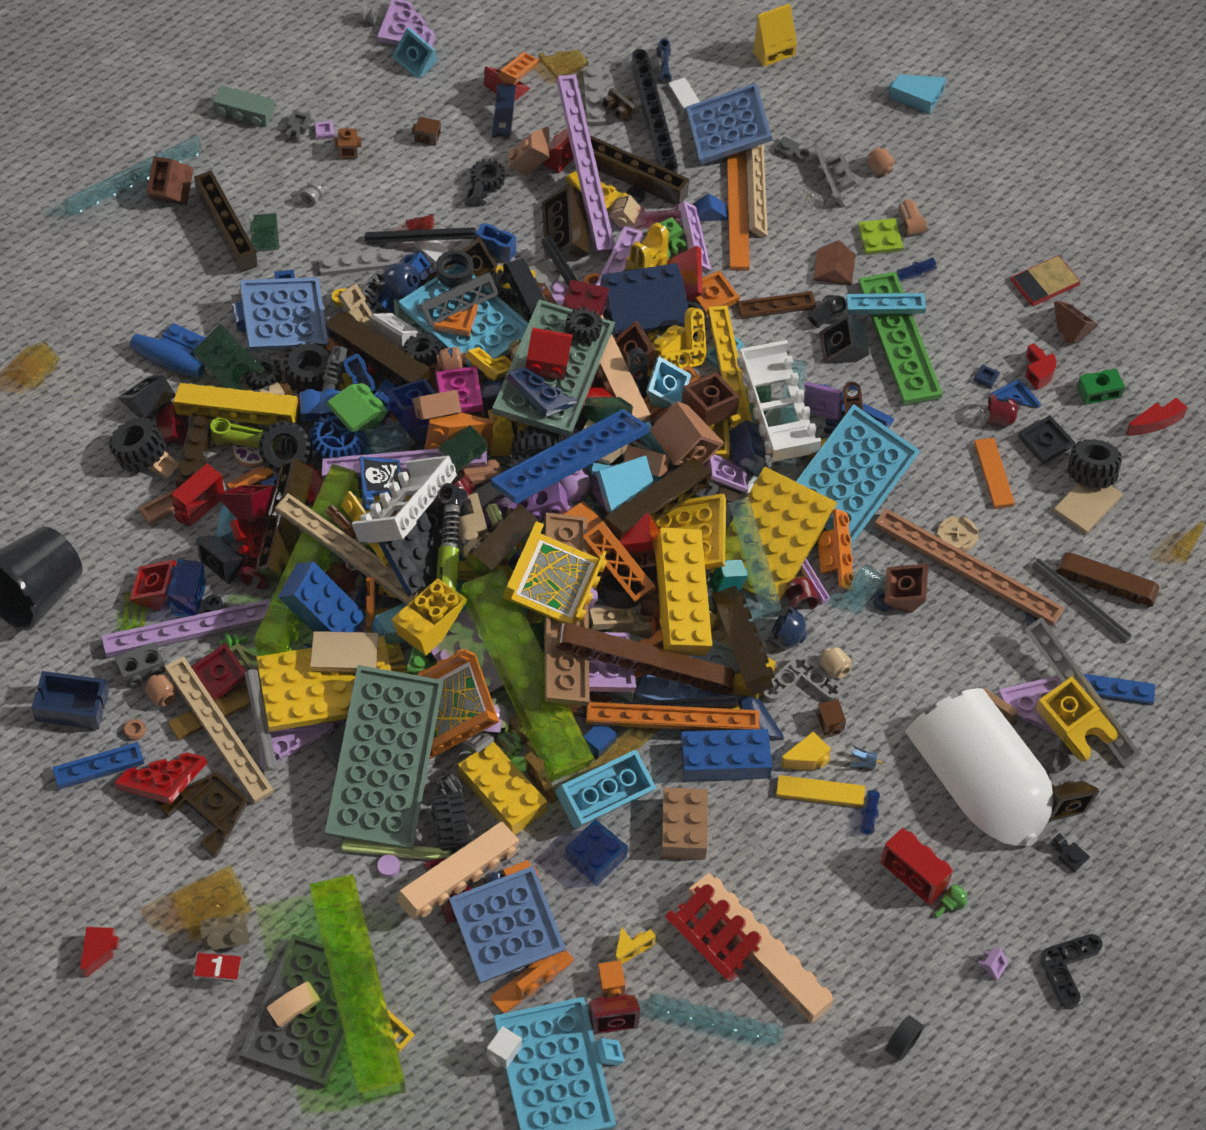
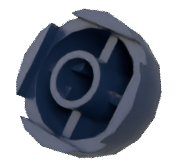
M408 263L391 264L383 273V277H385L383 289L386 295L393 301L394 299H403L420 288L422 284L419 271Z
M787 606L784 609L787 613L784 616L779 615L771 631L776 632L774 638L768 639L769 643L781 649H790L798 643L802 644L808 634L805 632L806 620L803 615L794 608Z

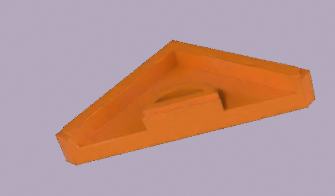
M474 304L472 308L464 312L459 311L449 316L445 321L434 323L433 330L469 337L478 311V305Z
M367 577L366 628L372 629L371 625L376 616L377 592L375 577Z

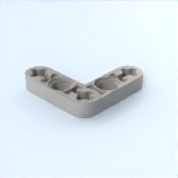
M796 656L775 675L774 679H771L774 688L769 689L770 691H773L777 685L779 686L776 690V695H769V690L762 693L766 701L774 703L779 701L791 688L802 680L825 700L832 701L841 698L842 687L808 658ZM797 664H804V668H796ZM816 675L819 676L822 679V681L820 683H814L811 681L810 678ZM782 676H789L792 682L783 683L780 678ZM829 689H830V690L835 689V690H836V694H835V693H832V694L830 695V694L828 693V692H829Z

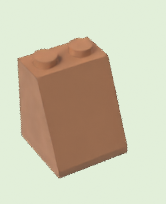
M677 401L669 407L668 411L650 429L673 464L677 466L689 461L693 457L704 465L724 444L688 405Z

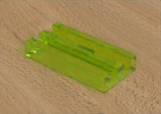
M125 591L124 631L143 627L146 623L147 607L141 605L140 626H136L138 604L133 603L132 626H128L130 591Z

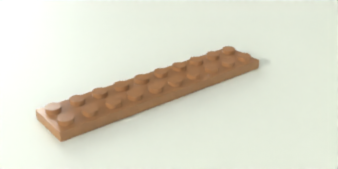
M555 513L545 514V536L588 554V545L582 537L587 533V517ZM584 604L583 609L587 611L582 622L577 621L576 625L589 628L588 605ZM544 616L545 702L588 706L590 702L589 658L558 650L556 647L557 629L563 623Z

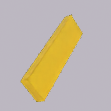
M779 775L776 797L863 808L865 786Z

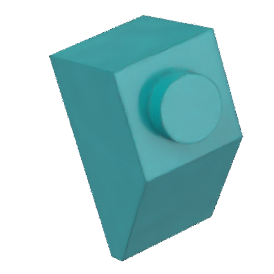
M725 560L724 567L715 568L707 586L713 589V593L735 585L739 591L748 578V571L744 567L742 560Z

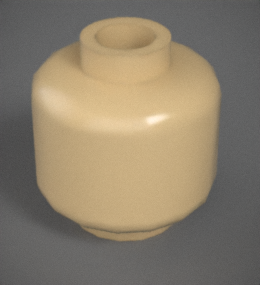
M839 647L827 648L821 654L820 667L831 678L842 679L851 671V659Z

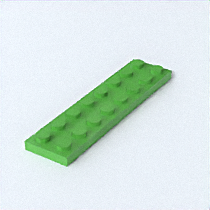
M896 272L863 277L858 280L862 294L904 293ZM870 314L903 404L908 405L942 398V390L913 315Z

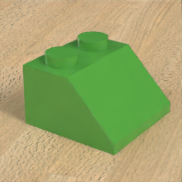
M363 383L349 385L326 403L351 432L376 429L388 412L383 402L376 398L370 388Z

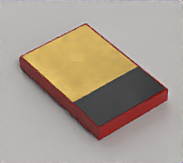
M1059 255L1011 277V282L1032 307L1079 286L1081 282Z

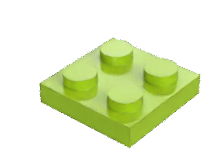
M896 218L858 222L865 255L903 251L904 247Z

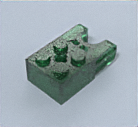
M219 324L192 351L226 388L242 390L239 385V379L244 372L253 371L260 376L265 371V368L222 324Z

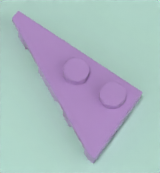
M319 723L270 732L276 763L334 731L335 723ZM259 746L260 769L264 770L263 760Z

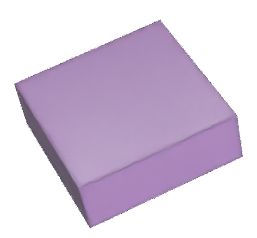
M333 121L314 123L316 140L335 137Z

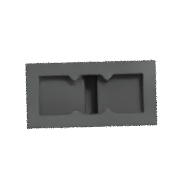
M155 642L114 657L116 667L125 687L130 685L137 686L143 680L153 675H162L163 672H166L163 658Z

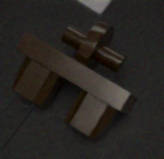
M614 87L609 89L608 95L603 98L601 104L605 109L611 108L614 111V117L618 120L624 119L627 122L632 120V114L636 109V106L632 103L633 97L631 95L623 96Z

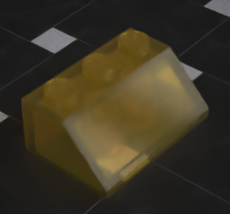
M231 865L169 895L171 906L191 942L201 937V920L228 916L234 913H245L246 915L252 912L242 885Z

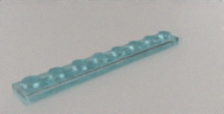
M196 135L154 156L169 158L182 163L183 160L195 157L202 152L201 141ZM153 156L64 199L66 213L69 216L74 213L78 214L91 205H97L107 197L115 196L117 192L130 189L140 181L148 180Z

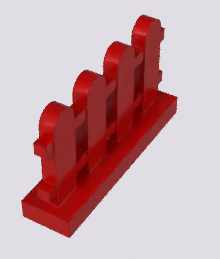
M705 884L701 888L696 886L693 889L696 892L685 905L681 902L677 906L680 909L678 912L670 910L665 917L726 980L732 982L738 976L734 970L736 968L741 970L744 967L742 962L752 951L757 953L760 950L758 945L761 943L762 937L756 931H751L747 935L742 931L746 926L744 917L736 915L730 919L726 915L730 911V903L726 900H719L715 903L711 899L715 895V888L709 884ZM708 904L711 909L699 920L695 915ZM723 919L727 924L715 936L711 930ZM690 920L695 924L693 928L688 924ZM738 935L742 941L730 952L726 946ZM705 936L711 940L708 944L703 940ZM721 952L726 956L724 960L719 956Z

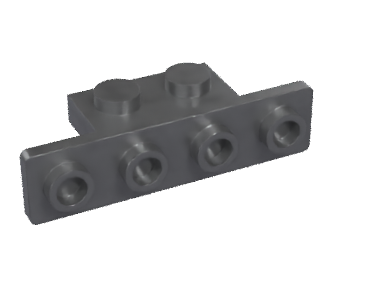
M814 143L815 151H813V155L817 162L820 161L821 163L819 169L822 175L827 177L824 181L828 189L833 191L830 195L835 204L839 203L841 208L845 207L840 192L856 185L843 153H840L826 161L822 150L817 143Z

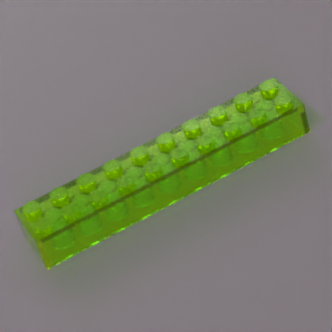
M332 464L312 508L314 512L342 532L344 531L332 520L333 518H330L325 513V510L333 504L339 510L338 512H341L346 518L350 519L341 505L349 491L357 497V500L360 497L361 491L358 489L359 480L356 477V471ZM304 531L301 532L254 638L257 654L261 656L292 651L293 641L296 642L299 637L301 623L304 624L278 598L296 564L314 561L323 572L324 570L327 571L330 566V557L333 552Z
M503 569L465 582L460 594L467 598L466 606L537 755L543 759L546 765L545 769L550 782H553L589 767L594 757L569 705L545 702V656L521 606L502 598L509 581Z
M354 874L309 884L310 896L359 1102L364 1103L405 1093V1079Z

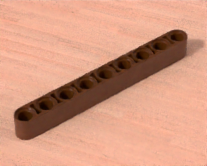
M563 623L558 626L556 647L560 651L717 694L728 695L734 692L735 671L730 667L570 623Z

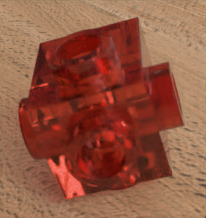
M339 562L333 563L325 574L345 594H349L355 587L354 582L359 572L351 570V568L348 569L346 563Z

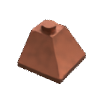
M1055 301L1054 308L1058 332L1063 334L1062 338L1068 343H1079L1099 325L1070 303Z

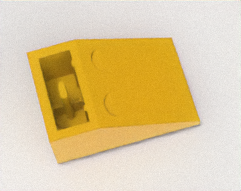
M790 3L757 15L753 53L761 64L765 67L795 56L797 40Z
M437 578L392 618V622L400 637L427 655L442 642L466 604L467 598Z

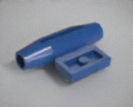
M175 323L162 334L161 340L135 334L130 341V348L147 360L170 371L197 379L201 378L205 372V364L192 355H196L205 346L207 338Z

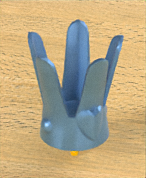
M853 745L855 749L860 751L853 750L851 754L865 762H852L850 767L875 769L876 762L882 763V761L877 760V753L867 752Z

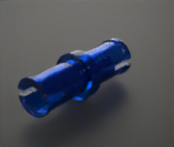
M931 257L919 263L917 261L913 262L910 266L897 269V275L901 281L913 276L919 277L922 273L937 269L936 261Z
M875 790L866 792L865 806L862 807L861 811L863 818L860 831L867 835L874 833L875 819L879 815L877 808L880 793Z

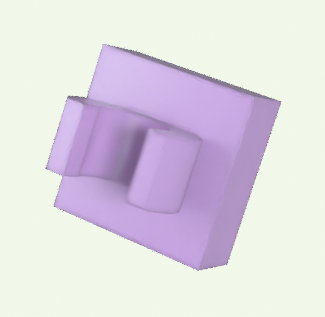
M993 947L991 952H984L985 962L979 960L978 964L983 970L987 971L991 978L998 980L1008 965V961L1002 949Z

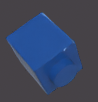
M595 725L583 737V750L587 755L591 757L594 755L599 760L616 743L617 733L608 726Z

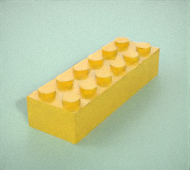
M660 528L654 538L663 649L687 656H706L712 647L702 530Z

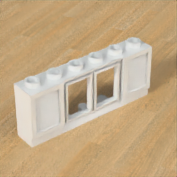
M787 340L740 349L739 357H737L738 368L743 373V384L749 390V402H753L754 417L760 423L759 432L765 440V451L770 455L772 462L818 452L821 445V439L815 438V423L811 424L809 420L810 408L809 406L805 407L803 403L804 391L798 388V373H793L792 370L793 358L792 356H787L786 353ZM785 382L790 398L760 403L755 387ZM793 405L798 419L797 422L768 427L763 411Z
M450 456L407 461L406 466L411 478L409 479L407 472L398 473L402 488L400 489L397 482L389 484L393 499L391 500L389 493H381L380 500L384 509H381L379 503H373L370 508L374 519L371 518L370 514H362L361 521L352 523L359 542L374 543L404 539L417 523V519L438 496L441 486L445 483H451L457 476ZM413 495L409 501L402 502L407 496ZM395 510H400L396 516L390 517Z

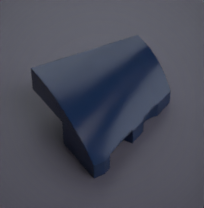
M741 695L740 709L759 710V729H768L769 740H784V735L762 701L751 696Z

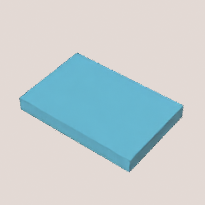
M646 456L596 471L607 512L620 508L624 502L630 501L640 491H645L654 483Z

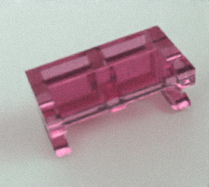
M674 204V210L644 212L645 207H640L639 215L642 229H649L655 222L661 223L671 217L680 226L681 212L678 210L679 205Z

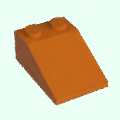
M460 412L430 418L424 450L486 445L488 452L494 420Z

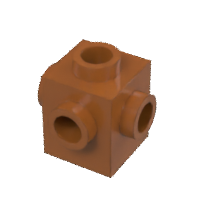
M357 128L338 129V137H334L335 148H338L339 159L358 158V148H361V136H357Z

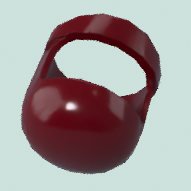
M989 394L988 411H990L986 423L1004 427L1013 425L1018 416L1016 401L1009 398L1007 402H1000L997 400V395Z
M254 552L246 558L237 575L248 586L253 577L259 578L260 582L256 589L260 590L266 587L269 580L254 572L259 552Z
M796 577L786 584L785 595L790 600L788 606L796 610L795 606L805 598H807L810 610L818 606L819 598L810 579L807 577ZM803 593V594H800V595H798V596H796V597H794V598L792 599V596H793L794 594Z

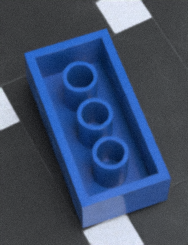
M314 561L296 564L278 596L313 632H357L366 617V614Z
M768 729L682 732L680 744L684 782L770 779L772 760Z

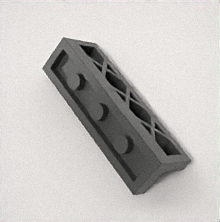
M485 273L415 306L418 313L423 312L430 327L434 323L446 320L449 316L459 311L463 312L473 307L474 304L478 305L499 295L491 274ZM488 282L492 293L484 295L480 293L482 285ZM468 291L475 294L471 303L462 301L465 293ZM452 299L458 302L454 311L445 309L448 300ZM433 307L441 310L439 317L432 321L428 310Z

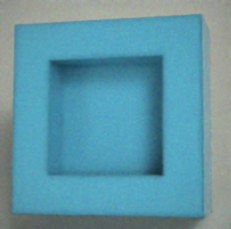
M601 1038L596 1042L601 1063L619 1066L624 1062L619 1041Z

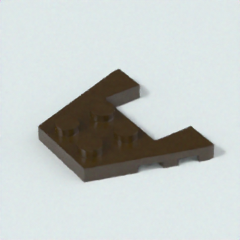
M215 772L193 782L192 786L185 788L171 804L157 800L154 803L168 818L187 803L215 829L200 844L204 850L216 858L246 808L248 798L220 773Z

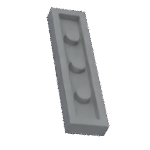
M602 66L583 67L587 126L606 125L605 108L601 105L604 98Z
M395 249L318 257L320 275L327 276L386 269L389 265L397 263Z

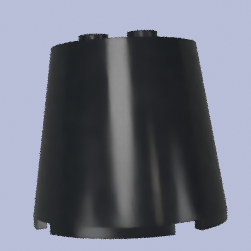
M43 526L0 549V618L16 629L20 626L25 631H28L35 627L82 575L83 568L79 555L61 533L53 528Z

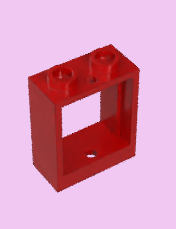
M207 463L171 493L175 512L174 517L180 524L185 523L191 527L220 502L217 494L224 492L222 474Z

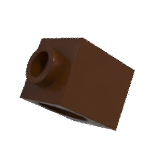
M419 116L417 123H414L412 127L414 141L436 146L441 134V121Z
M839 699L819 703L816 715L823 734L835 736L844 731L846 719Z

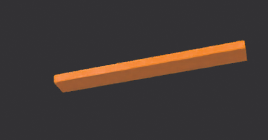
M746 150L727 156L730 270L749 271Z
M589 702L588 706H586V725L706 731L759 729V710Z

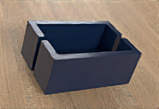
M42 671L37 686L38 692L36 691L31 707L35 721L99 730L103 709H105L109 694L106 679Z

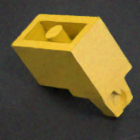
M488 410L486 419L494 420L488 448L490 456H510L514 438L511 419L492 414V410Z

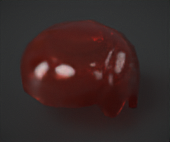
M434 214L405 220L407 230L433 229L435 225Z

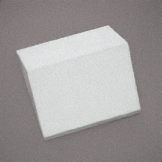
M392 313L372 314L370 317L372 331L381 334L391 344H396L403 352V346L406 344L405 341L407 339L411 340L410 336L416 337V333L422 334L420 330Z

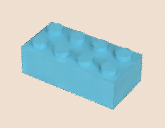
M633 750L562 784L555 790V793L574 830L650 794L656 789V786L637 750Z

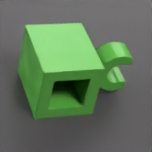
M673 217L661 222L660 224L669 232L668 248H672V252L675 255L678 254L677 247H681L685 251L687 244L682 240L683 230Z

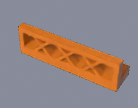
M603 521L582 536L598 557L602 556L605 549H611L617 556L616 561L607 560L604 557V560L607 561L606 567L634 602L646 594L649 596L655 591V585ZM597 532L603 539V545L594 544L590 537ZM618 565L626 567L630 572L629 577L619 576L617 573ZM631 581L638 582L643 589L637 595L630 589Z

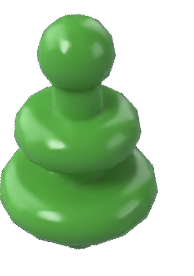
M225 633L223 641L219 642L220 645L226 643L230 648L232 644L234 646L240 642L246 643L248 637L246 635L238 637L237 634H233L231 638L229 633Z

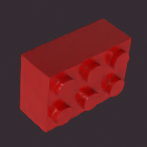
M902 827L885 843L880 863L929 906L948 889L953 873L951 866L946 861L939 859L930 847L924 846L918 841L915 834Z

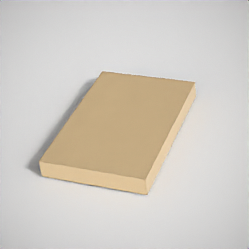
M1078 483L1054 508L1053 512L1087 534L1122 498L1123 493L1111 485L1108 488L1102 487V489L1084 487Z
M314 631L311 671L356 672L358 665L376 668L378 633Z

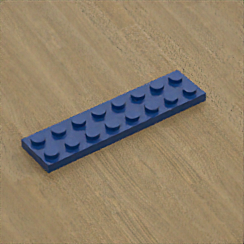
M622 409L491 478V486L517 504L649 433V426Z

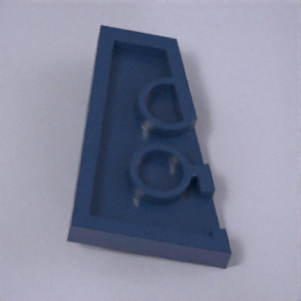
M525 367L508 372L506 379L545 417L573 407L577 403V398L565 396L561 393L562 390L556 386L554 388L544 383L543 378Z

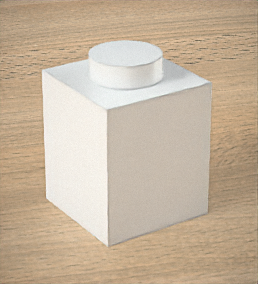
M502 1026L487 1047L488 1060L497 1067L502 1066L507 1069L522 1048V1038Z

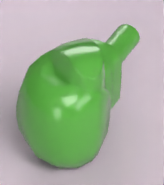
M951 885L940 900L942 906L934 915L939 918L946 909L950 912L954 909H963L968 904L966 891L959 885Z

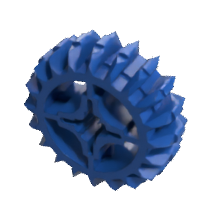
M328 414L326 419L320 417L319 422H315L310 430L309 440L312 451H315L316 457L321 456L323 461V458L360 455L361 450L364 448L365 436L363 430L351 432L336 415L331 417Z

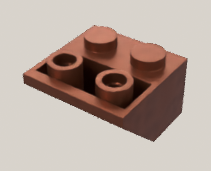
M153 156L147 188L149 199L187 205L194 167L173 159Z

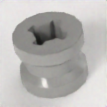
M362 5L360 23L369 22L371 25H375L378 7L373 6L369 8L367 5Z
M309 182L306 189L300 193V197L303 202L315 206L318 199L324 195V190L317 183Z

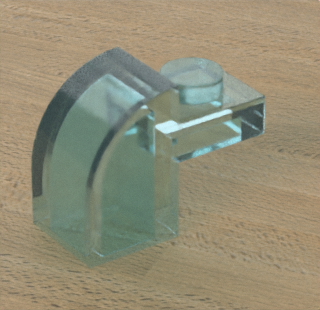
M864 565L853 578L852 585L843 601L862 611L871 595L877 593L886 574L871 565Z

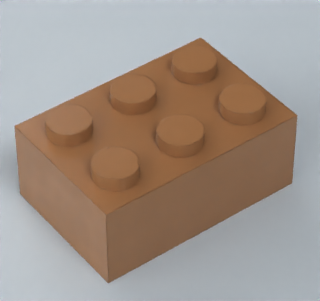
M663 788L661 858L706 859L708 789Z

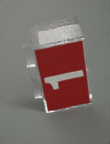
M212 950L197 952L193 971L194 985L240 989L244 969L243 955L234 952L220 954Z

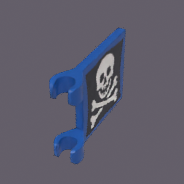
M359 457L362 507L370 509L371 504L374 503L373 496H380L381 493L387 492L390 497H393L389 489L390 483L397 482L400 489L402 488L398 478V473L401 472L400 460Z

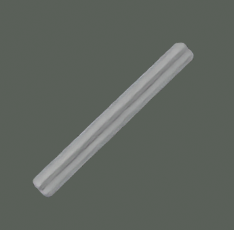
M250 669L245 672V678L264 770L273 771L277 768L258 672L257 670Z

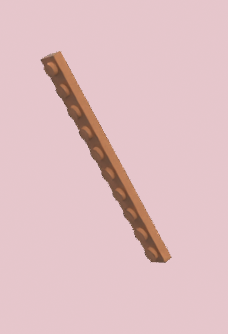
M886 508L875 521L874 527L1034 617L1038 619L1042 617L1052 627L1064 612V607Z

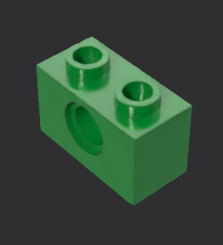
M1106 369L1097 373L1081 375L1077 383V389L1084 405L1122 398L1125 385L1117 369Z

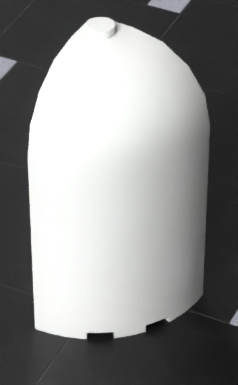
M984 689L965 690L961 692V696L953 699L949 696L936 703L937 708L926 715L923 712L905 730V733L967 817L986 834L1003 843L1016 846L1033 845L1051 817L1054 800L1051 781L1042 765Z

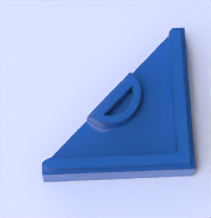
M1020 379L990 393L997 395V400L1007 402L1011 398L1020 405L1035 408L1041 407V403Z

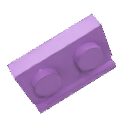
M811 382L804 384L803 403L805 407L809 406L810 413L839 420L842 417V390Z

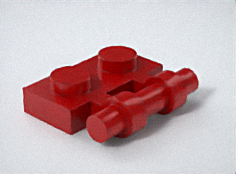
M258 518L256 522H246V519H234L229 523L236 542L243 541L244 546L239 547L240 554L249 556L254 552L260 551L267 523L265 518Z

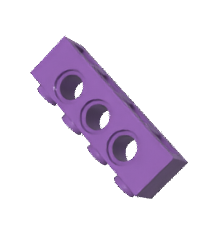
M559 481L517 504L507 497L498 499L495 502L499 507L502 517L510 507L515 509L519 504L525 507L539 521L544 520L546 513L564 514L568 512L567 492ZM485 511L483 514L489 533H492L493 530L491 528L493 525L487 511Z

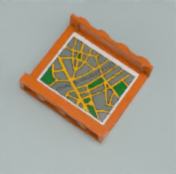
M466 649L458 650L453 656L439 660L435 666L423 669L418 673L417 676L444 680L429 759L499 723L475 653Z

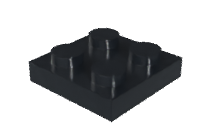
M1051 415L1020 431L1018 434V438L1042 464L1070 450L1075 444V441Z

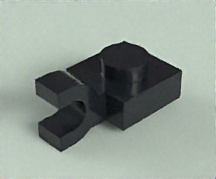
M1060 833L1054 837L1053 842L1050 844L1061 853L1058 859L1074 873L1090 858L1075 842L1069 846L1065 837Z

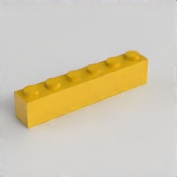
M180 383L173 401L177 415L192 416V414L212 416L213 419L223 417L229 421L273 425L275 422L284 421L296 423L300 411L297 396L202 386L191 383Z

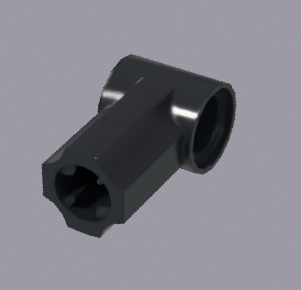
M826 295L822 303L807 314V319L816 328H819L836 313H841L845 310V298L839 295ZM835 300L836 305L833 308V301Z

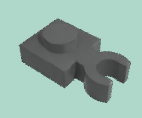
M297 111L292 112L287 123V140L290 139V136L296 135V142L300 141V132L306 133L311 122V114Z
M785 136L774 148V152L789 159L794 156L802 163L805 161V157L801 155L809 156L810 153L806 148H799L800 143Z

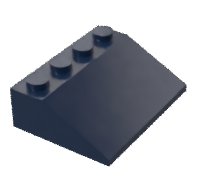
M677 263L602 274L600 286L609 288L605 307L610 321L615 322L613 329L615 336L623 333L635 321H638L643 331L667 328L673 325H685L684 316L688 310L683 278Z

